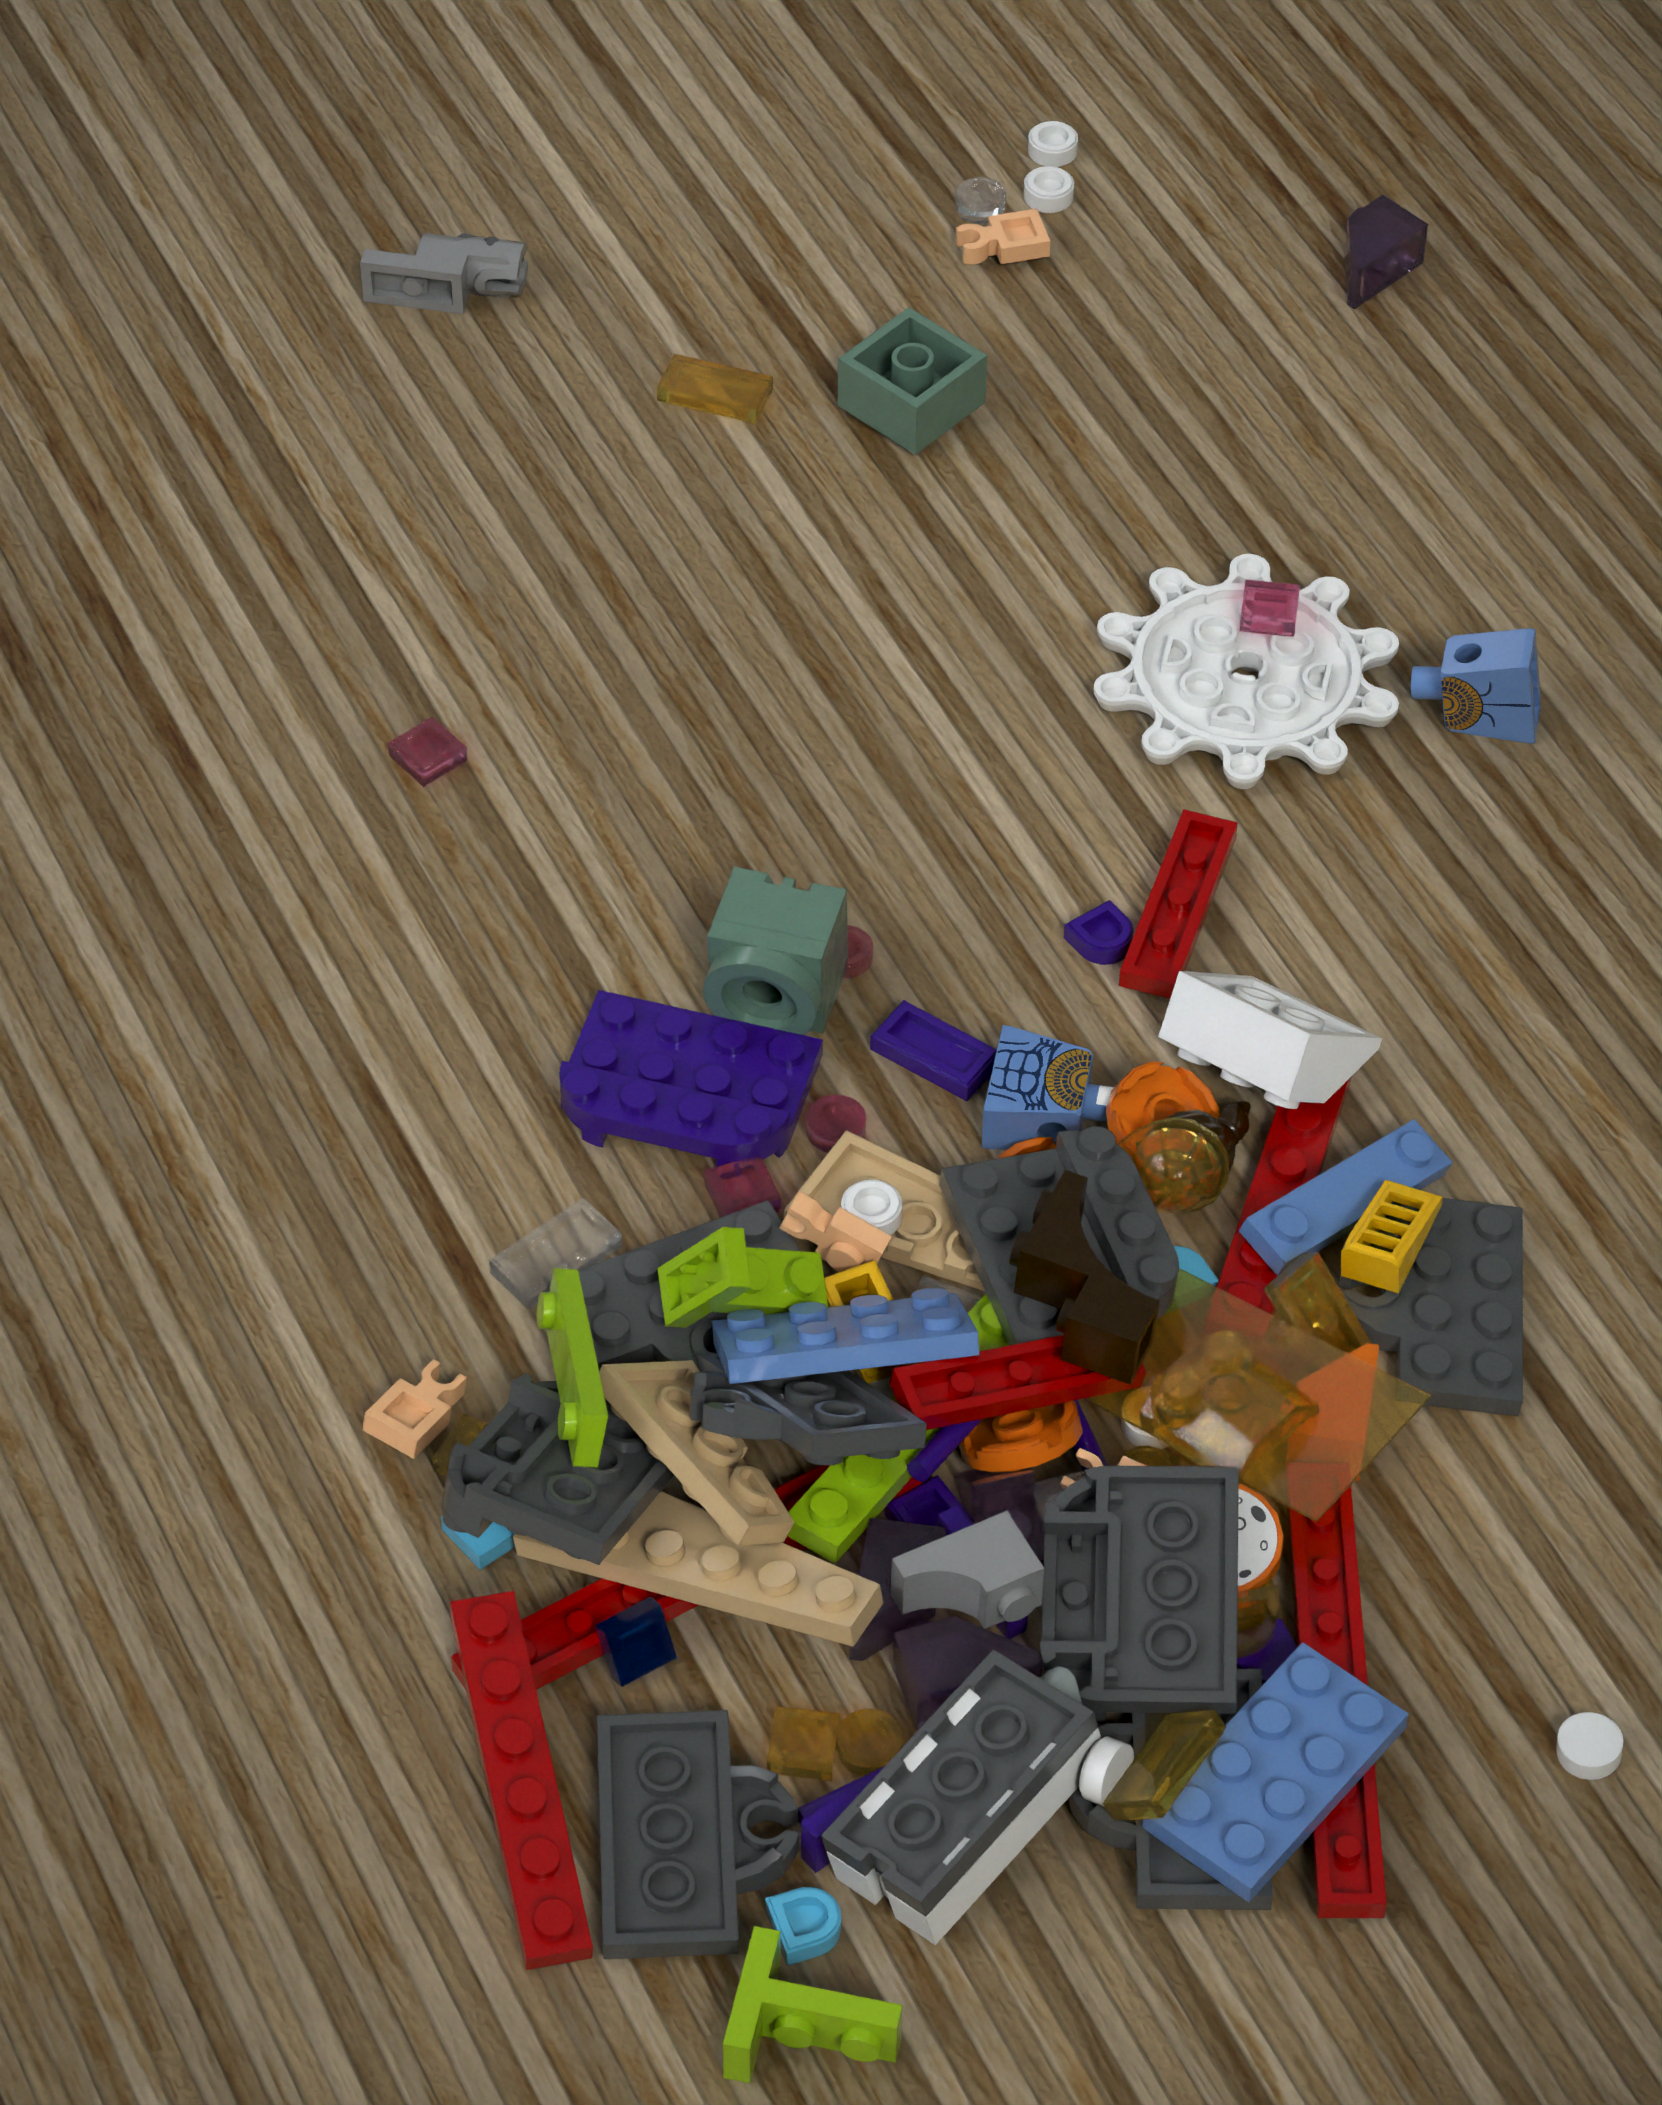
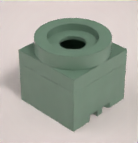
M734 867L707 935L709 970L703 984V996L711 1012L715 1016L805 1035L809 1031L823 1034L848 966L847 889L812 883L806 891L796 889V879L784 877L782 885L773 884V880L768 873Z

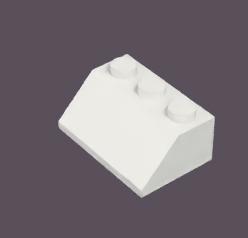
M1179 971L1158 1035L1159 1038L1179 1047L1177 1055L1182 1059L1204 1066L1213 1064L1222 1069L1220 1077L1224 1080L1244 1087H1254L1256 1085L1266 1090L1264 1094L1265 1100L1289 1109H1298L1300 1102L1325 1103L1379 1050L1382 1038L1253 976Z

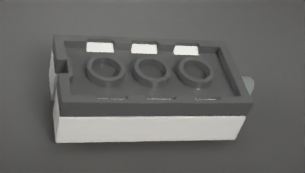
M993 1649L821 1835L836 1879L874 1905L883 1896L887 1897L895 1919L936 1945L1079 1787L1080 1774L1086 1756L1092 1746L1101 1739L1099 1728H1097L1098 1724L1095 1713L1083 1705L1075 1676L1068 1668L1058 1666L1047 1671L1042 1677H1037Z

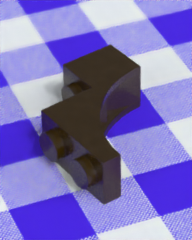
M1065 1170L1053 1192L1045 1189L1041 1193L1034 1210L1032 1220L1034 1226L1031 1231L1021 1230L1014 1242L1009 1261L1010 1265L1017 1267L1014 1293L1061 1310L1056 1325V1331L1064 1333L1060 1360L1131 1385L1153 1343L1160 1300L1130 1287L1109 1271L1097 1258L1084 1235L1081 1225L1088 1177Z

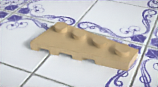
M693 1360L602 1365L599 1373L604 1397L611 1404L610 1407L613 1413L630 1425L646 1443L648 1452L666 1465L683 1484L682 1487L685 1493L693 1500L699 1502L719 1524L721 1533L727 1539L738 1546L782 1543L785 1541L794 1521L763 1471L748 1466L743 1460L748 1449L743 1439L707 1431L702 1428V1421L690 1419V1393L694 1385L695 1372H700Z

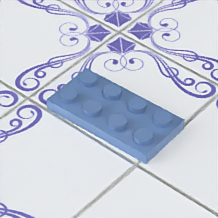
M941 1288L921 1289L913 1292L912 1298L889 1301L886 1297L880 1295H864L852 1299L850 1305L827 1308L825 1304L819 1302H803L792 1305L789 1308V1312L764 1315L763 1311L757 1309L737 1310L729 1313L727 1319L712 1321L714 1346L729 1384L979 1355L978 1331L957 1293L949 1294L947 1290Z
M1302 1642L1147 1809L1143 1815L1142 1828L1250 1903L1406 1729L1409 1713Z

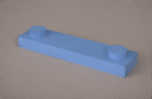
M1413 1119L1247 1217L1239 1232L1272 1271L1279 1276L1350 1233L1385 1180L1421 1190L1443 1177L1453 1162L1418 1122Z

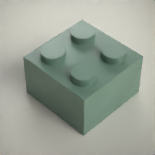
M908 307L838 358V406L916 455L985 403L987 355Z

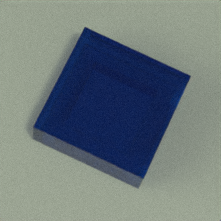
M651 1596L595 1625L611 1678L621 1687L677 1658L661 1604Z

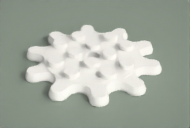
M1242 554L1235 557L1231 561L1228 578L1223 583L1213 586L1197 584L1182 570L1164 567L1154 571L1149 578V588L1153 597L1160 605L1156 612L1143 617L1120 612L1108 613L1102 616L1097 624V633L1102 644L1106 648L1121 653L1131 660V663L1125 669L1103 674L1096 679L1093 690L1099 705L1111 712L1138 710L1147 713L1155 720L1152 726L1142 735L1141 742L1147 759L1152 763L1166 765L1189 751H1206L1219 756L1223 760V771L1228 782L1238 789L1254 787L1263 776L1265 761L1276 760L1286 755L1299 758L1317 773L1323 775L1333 774L1341 768L1348 755L1347 746L1338 737L1335 731L1336 728L1350 723L1364 724L1371 727H1384L1390 723L1398 712L1399 701L1397 697L1386 689L1375 687L1368 683L1363 677L1364 671L1386 665L1393 659L1399 648L1398 637L1390 630L1381 627L1353 629L1341 623L1337 614L1348 601L1350 589L1344 581L1336 577L1326 576L1318 578L1302 590H1285L1277 587L1272 582L1269 563L1261 556L1255 554ZM1242 668L1246 671H1257L1259 673L1256 679L1254 675H1242L1238 672L1232 674V671Z

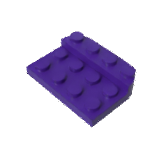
M598 990L569 1062L562 1061L560 1066L561 1109L564 1110L570 1121L582 1130V1140L592 1145L603 1147L607 1135L610 1134L716 1158V1174L740 1175L739 1166L756 1163L772 1154L780 1158L788 1148L823 1055V1039Z

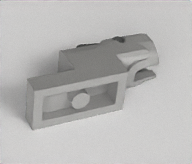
M424 233L415 255L365 249L360 261L363 301L464 314L470 294L500 298L512 295L521 296L528 273V261H524L527 243L503 240L496 237L474 236L462 233L457 237Z

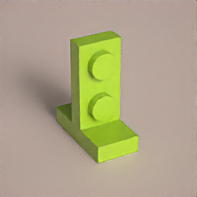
M721 1227L657 1268L665 1327L687 1328L711 1312L731 1313L737 1310L757 1309L763 1311L764 1315L789 1312V1308L792 1305L803 1302H819L825 1304L826 1308L828 1307L821 1253L746 1247L744 1228Z
M754 1926L723 2041V2078L745 2083L751 2082L762 2036L775 2038L781 2044L792 2048L815 2046L840 2051L847 2057L857 2061L872 2062L880 2059L896 2063L902 2036L903 2005L777 1980L781 1966V1931Z

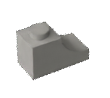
M1005 1511L892 1558L891 1597L902 1615L920 1609L947 1608L975 1617L983 1628L986 1629L1003 1621H1018L1029 1615L1036 1607L1042 1605L1044 1567L1009 1512Z

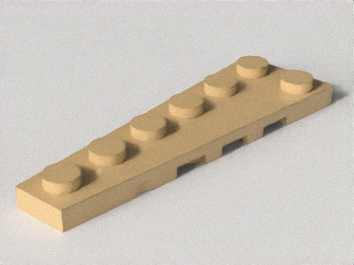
M846 1130L799 1191L816 1200L825 1211L834 1215L837 1209L841 1207L845 1191L853 1184L863 1180H880L892 1185L899 1192L902 1199V1220L899 1228L891 1235L892 1238L881 1258L985 1291L939 1186L940 1175ZM795 1195V1196L793 1197V1199L789 1202V1204L785 1207V1209H784V1218L786 1217L787 1211H788L790 1205L792 1204L793 1200L795 1199L796 1195Z
M662 1491L600 1565L571 1557L565 1551L529 1536L518 1534L513 1536L518 1556L853 1647L883 1605L880 1584L784 1543L738 1546L721 1533L719 1524L706 1510Z

